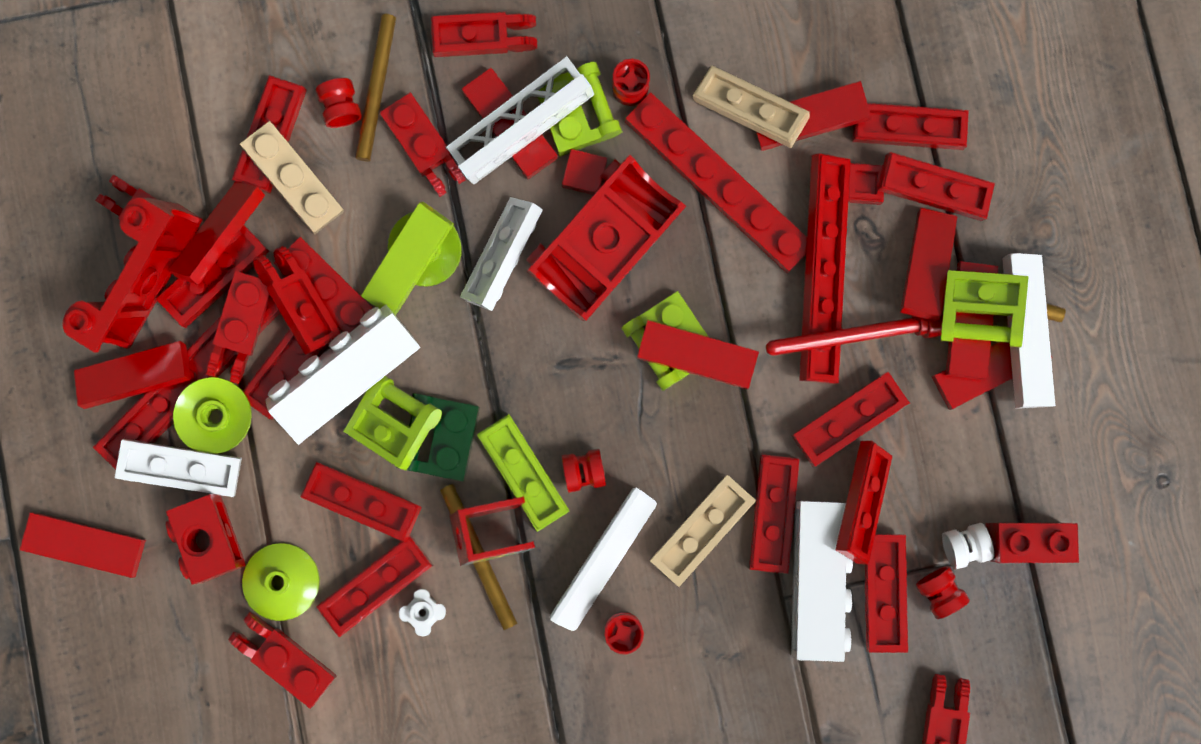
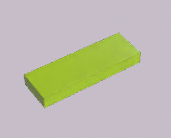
M419 202L361 296L379 309L387 305L396 316L454 223L425 202Z
M510 414L477 434L515 497H524L525 503L521 506L537 532L570 512Z

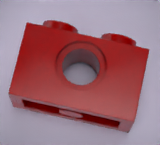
M209 494L166 511L168 521H166L165 525L168 536L173 543L177 542L182 556L178 559L179 567L183 576L186 579H190L191 585L204 583L246 566L221 495ZM201 530L206 531L210 537V544L205 551L199 549L196 544V536Z
M985 523L994 549V559L989 562L1079 563L1078 523Z

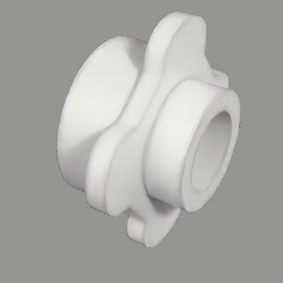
M425 589L417 590L414 593V599L409 605L402 606L399 611L400 619L404 622L408 621L415 627V632L419 636L430 634L431 626L446 615L444 605L437 604L430 597L429 591ZM420 609H424L426 611L425 616L419 615Z

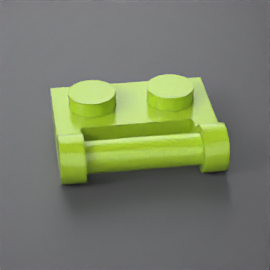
M596 62L583 64L577 70L580 74H583L593 89L595 95L590 99L600 126L590 130L580 105L549 128L559 157L569 154L571 149L580 150L622 133L619 121L614 120L599 81L598 76L601 73ZM569 72L561 74L554 79L552 93H557L574 80ZM545 85L539 91L546 92L547 85ZM538 97L540 105L544 102L545 98Z
M948 270L941 341L953 342L954 338L1009 342L1010 347H1022L1029 276ZM956 312L1013 316L1012 327L955 323Z
M678 291L621 327L626 337L631 336L638 348L641 345L647 320L708 337ZM648 362L659 379L656 383L662 391L690 374L676 369L671 371L669 367Z
M384 376L366 391L343 432L396 467L407 471L428 432L439 423L442 412L432 404L425 405L394 386L392 379ZM386 398L415 416L416 419L412 426L409 427L379 407L381 401Z

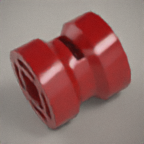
M633 58L625 59L618 63L612 78L613 95L622 105L636 106L648 95L650 83L649 69L646 64Z
M332 79L316 87L318 100L325 107L322 115L326 127H345L361 120L362 115L359 105L353 102L355 90L351 79Z
M600 449L589 450L583 456H576L573 453L562 455L568 493L580 491L583 486L588 485L594 488L606 486ZM580 463L583 464L585 475L584 479H581V473L579 468Z
M950 566L939 568L916 583L920 594L929 599L931 603L930 610L936 619L945 618L962 609L970 602L966 592L958 588L954 582L956 576Z
M629 612L615 613L605 624V640L612 651L626 655L635 652L641 646L644 632L641 622L635 615Z

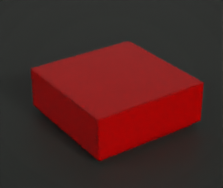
M571 149L562 188L594 195L601 187L603 178L600 175L606 168L607 157Z
M850 163L848 203L881 205L884 202V192L877 191L883 165Z

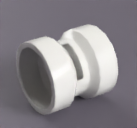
M983 523L970 525L966 531L962 532L951 530L942 533L944 551L949 564L954 570L967 567L971 561L976 560L982 563L994 559L993 544L988 530Z

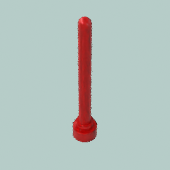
M943 313L938 322L912 316V318L771 340L766 344L765 349L769 355L775 356L915 333L917 336L921 335L923 338L938 337L942 334Z

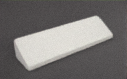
M1008 254L1002 258L1004 274L1029 276L1022 347H1010L1015 409L1054 407L1055 396L1042 255ZM1007 316L1008 327H1012L1013 316Z
M632 488L550 615L551 621L571 631H575L655 509L657 505L655 500L638 488Z

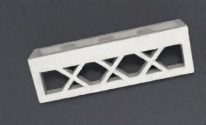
M565 57L446 146V148L459 164L458 167L466 178L473 184H476L595 94L583 74H580L569 58ZM567 70L574 80L557 93H552L554 79ZM547 85L546 92L539 91L541 88ZM529 97L545 98L541 105L526 116L522 115L523 103ZM516 108V114H509V112ZM500 119L515 120L514 125L498 137L491 138L493 125ZM486 130L485 137L478 136ZM470 141L484 143V147L467 160L458 151Z

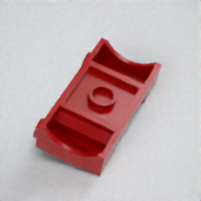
M631 155L626 157L621 163L614 159L600 175L605 179V182L547 248L540 243L526 259L531 265L526 272L582 321L588 320L686 207L680 200L660 187Z
M135 198L128 202L120 215V227L126 235L138 241V244L127 252L123 261L124 269L119 278L114 280L105 292L104 298L106 301H78L68 308L62 325L65 334L94 353L99 352L102 343H110L130 349L157 302L156 298L161 295L172 275L168 269L193 238L203 219L178 203L151 198Z

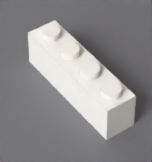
M384 305L381 309L375 307L368 311L360 319L361 324L350 333L345 331L339 334L329 344L330 349L319 358L315 355L307 359L298 370L300 373L288 382L286 380L280 381L268 392L269 397L265 400L268 412L298 445L420 349L414 337L387 305Z
M795 502L791 656L796 660L844 662L845 652H850L851 631L850 628H845V612L850 613L852 608V593L850 589H846V573L852 572L853 561L835 550L846 503Z

